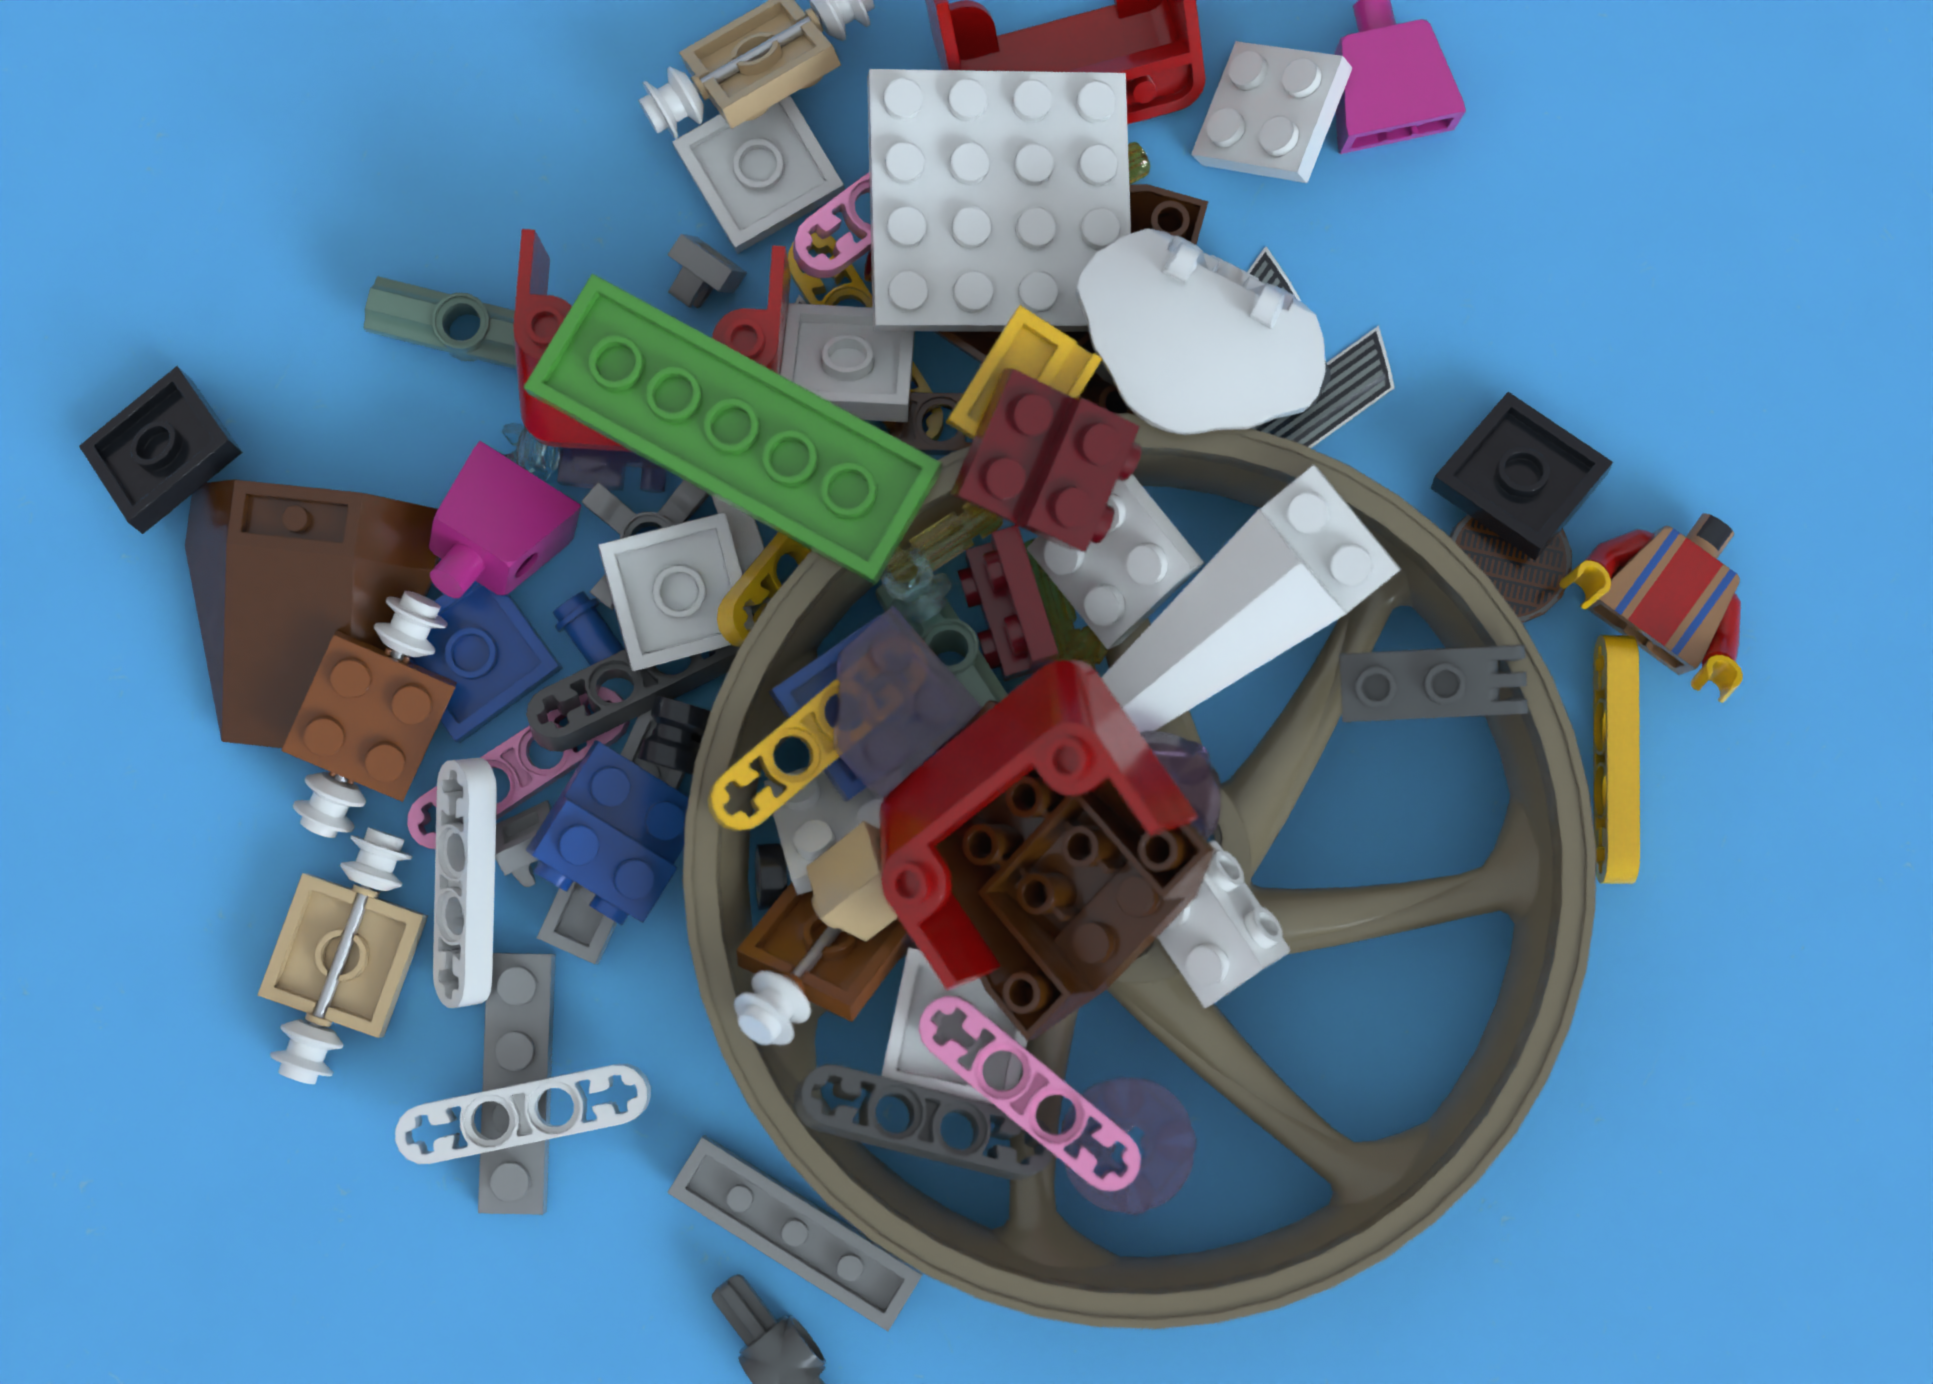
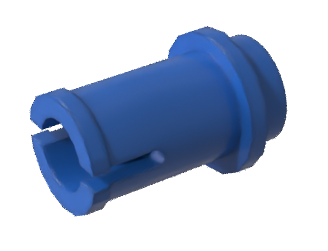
M582 591L553 611V615L558 620V623L555 625L558 632L566 631L591 666L625 648H623L596 608L600 605L597 598L590 600L585 592Z

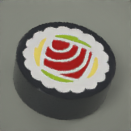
M780 843L756 844L755 886L759 910H769L787 888V865Z

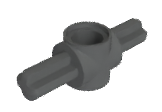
M740 1274L730 1277L715 1289L711 1295L713 1302L746 1344L739 1353L741 1355L738 1358L744 1372L753 1384H825L819 1375L825 1369L824 1364H826V1360L813 1338L793 1316L787 1317L784 1315L776 1320L745 1277Z

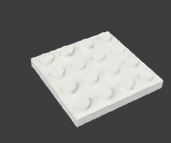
M869 69L867 76L873 331H1003L1017 307L1021 305L1061 332H1089L1087 321L1076 297L1080 273L1097 252L1121 237L1131 234L1126 73Z

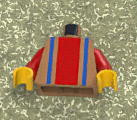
M1703 513L1686 537L1667 525L1653 533L1635 529L1599 543L1580 565L1561 579L1559 585L1563 590L1572 583L1582 588L1585 593V599L1580 604L1582 609L1589 610L1622 635L1635 636L1637 645L1676 674L1681 675L1695 670L1702 662V668L1691 680V687L1694 690L1699 691L1710 680L1719 688L1720 697L1718 701L1724 703L1742 682L1743 673L1736 663L1740 641L1741 601L1735 594V591L1739 585L1740 577L1736 572L1717 560L1734 536V532L1720 519Z

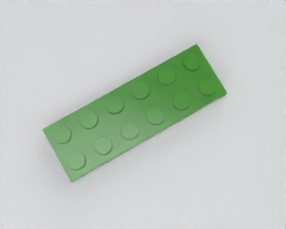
M593 273L523 387L534 398L874 585L877 584L943 470L940 461Z

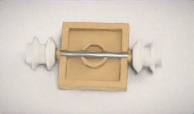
M768 0L679 52L688 72L692 76V82L684 72L668 67L667 84L657 89L647 81L642 82L648 95L639 99V104L657 134L668 129L674 138L678 137L677 122L687 116L698 124L703 122L704 105L699 94H701L704 100L709 98L731 129L745 121L754 120L762 116L770 106L800 89H806L815 85L825 74L841 66L833 45L822 32L825 31L828 35L844 41L846 40L845 25L854 19L865 27L870 26L867 12L875 8L873 0H809L811 8L805 10V12L794 0Z
M370 827L367 828L364 838L354 835L350 837L360 848L356 861L341 862L340 864L347 877L361 885L354 884L353 888H349L309 873H302L257 994L260 997L306 1012L305 1020L297 1019L281 1024L280 1029L290 1038L286 1050L275 1051L270 1054L272 1059L281 1063L278 1070L279 1074L299 1082L316 1084L319 1075L329 1077L333 1075L334 1072L324 1063V1059L328 1050L342 1049L344 1044L335 1031L328 1028L331 1027L332 1022L376 1038L385 1036L428 915L378 898L380 892L374 891L373 888L386 892L402 887L403 883L393 874L397 861L410 860L413 856L401 851L404 839Z

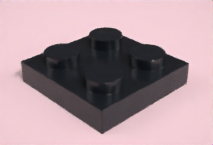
M178 366L79 445L127 522L141 534L148 531L243 453L192 379Z
M1507 392L1435 475L1430 489L1536 561L1607 476L1613 462L1510 392Z

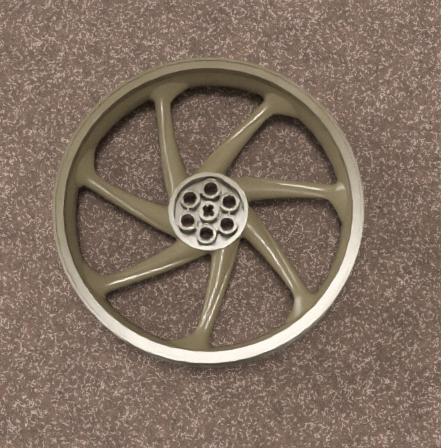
M1116 414L1140 426L1134 442L1141 445L1142 452L1133 475L1142 486L1172 487L1216 494L1262 508L1311 466L1316 465L1401 568L1399 572L1347 614L1339 618L1312 667L1281 714L1250 756L1229 780L1223 783H1216L1189 710L1145 736L1144 740L1199 816L1193 821H1197L1205 826L1209 832L1210 842L1216 841L1224 851L1231 854L1237 860L1244 874V882L1261 907L1269 910L1278 920L1283 932V939L1290 948V952L1287 955L1373 939L1497 911L1504 912L1510 916L1515 924L1511 952L1496 1005L1476 1051L1450 1094L1427 1122L1404 1132L1376 1141L1353 1142L1342 1135L1320 1117L1273 1071L1218 1009L1215 1003L1204 1008L1159 939L1156 938L1115 980L1107 991L1143 1027L1197 1075L1329 1182L1333 1191L1329 1205L1293 1224L1236 1244L1196 1253L1156 1257L1118 1256L1095 1244L1073 1229L1057 1212L1054 1189L1056 1156L1054 1154L1051 1162L1043 1171L1023 1180H1010L1009 1219L1003 1226L990 1229L951 1211L908 1184L873 1155L861 1142L819 1132L807 1127L799 1119L794 1108V1092L798 1083L817 1068L815 1049L818 1018L827 1010L808 1001L811 1015L803 1023L791 1022L794 1036L786 1045L772 1043L763 1045L749 1038L738 1024L739 1017L734 1007L735 999L742 993L755 994L752 988V978L755 974L738 967L736 949L753 930L748 884L750 829L733 831L723 828L712 817L707 798L710 787L721 774L787 720L769 694V691L817 659V649L822 641L852 605L874 586L871 582L814 551H811L766 605L739 648L713 704L695 761L685 819L683 888L688 941L700 995L722 1056L751 1111L782 1155L829 1206L871 1241L923 1274L980 1300L1039 1318L1093 1327L1164 1329L1220 1323L1267 1312L1333 1288L1388 1258L1434 1224L1479 1181L1517 1133L1550 1076L1571 1027L1587 970L1595 915L1596 844L1589 788L1573 727L1553 677L1523 623L1488 576L1443 530L1403 498L1345 463L1295 441L1251 428L1214 430L1182 435L1151 426L1136 414ZM970 446L950 453L938 460L942 463L943 470L880 579L929 542L977 517H998L950 494ZM1398 606L1412 607L1428 623L1445 648L1525 645V659L1512 662L1498 660L1499 673L1526 672L1527 686L1501 687L1499 692L1500 700L1510 697L1528 699V713L1485 716L1501 756L1510 799L1504 823L1494 849L1482 867L1457 875L1356 887L1283 889L1261 888L1253 884L1251 881L1253 875L1286 823L1342 715L1339 653L1372 652L1392 610ZM1148 618L1121 644L1108 650L1102 644L1109 669L1151 625ZM956 724L926 746L938 751L960 733ZM784 737L780 739L778 743L775 745L773 753L789 737ZM756 758L749 764V767L760 774L762 768L759 760ZM759 776L742 788L735 787L731 782L728 783L725 790L728 792L730 799L723 807L729 815L742 811L748 817L752 816L753 808L750 801L756 795ZM914 941L909 946L911 948L918 949ZM906 950V952L903 954V956H902L901 958H903V957H905V956L907 955V950ZM1079 1009L1034 1040L1027 1041L1026 1049L1064 1081ZM1022 1066V1069H1021L1020 1079H1021L1022 1073H1023V1066ZM821 1088L817 1091H812V1097L822 1101L821 1112L828 1115L832 1109L823 1098ZM1054 1094L1045 1097L1036 1109V1117L1049 1127L1052 1134H1058L1063 1095ZM1023 1132L1010 1139V1148L1016 1150V1162L1018 1163L1034 1155V1148L1024 1144L1025 1133Z

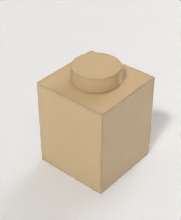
M863 821L806 867L814 894L812 898L813 908L827 926L833 929L840 928L866 942L897 918L882 890L880 829Z

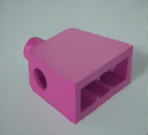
M1390 0L1357 1L1353 5V10L1359 32L1340 38L1334 55L1343 56L1352 66V71L1336 109L1339 154L1454 130L1466 109L1431 24L1424 19L1396 24Z
M479 441L469 455L433 519L429 548L434 555L441 558L439 563L430 572L433 584L442 593L452 598H461L474 581H477L497 595H508L573 540L581 505L482 441Z

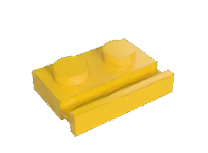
M1019 305L946 423L973 440L1004 368H1013L1070 397L1078 398L1102 358L1076 344L1075 340Z

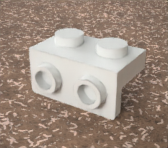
M1216 841L1209 842L1215 852L1196 898L1157 937L1204 1008L1214 1004L1290 952L1289 946L1283 939V932L1278 920L1269 910L1261 907L1244 882V874L1237 860L1231 854L1224 851Z

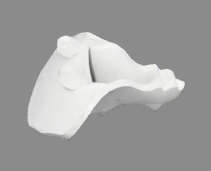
M1148 228L1123 236L1100 250L1080 273L1076 297L1087 321L1093 349L1102 358L1101 362L1111 375L1125 405L1151 426L1182 435L1214 430L1249 429L1275 418L1302 413L1318 396L1326 372L1324 338L1316 314L1303 302L1297 300L1293 294L1275 285L1265 284L1259 281V278L1214 255L1203 253L1202 249L1196 244L1178 235L1173 236L1163 231Z

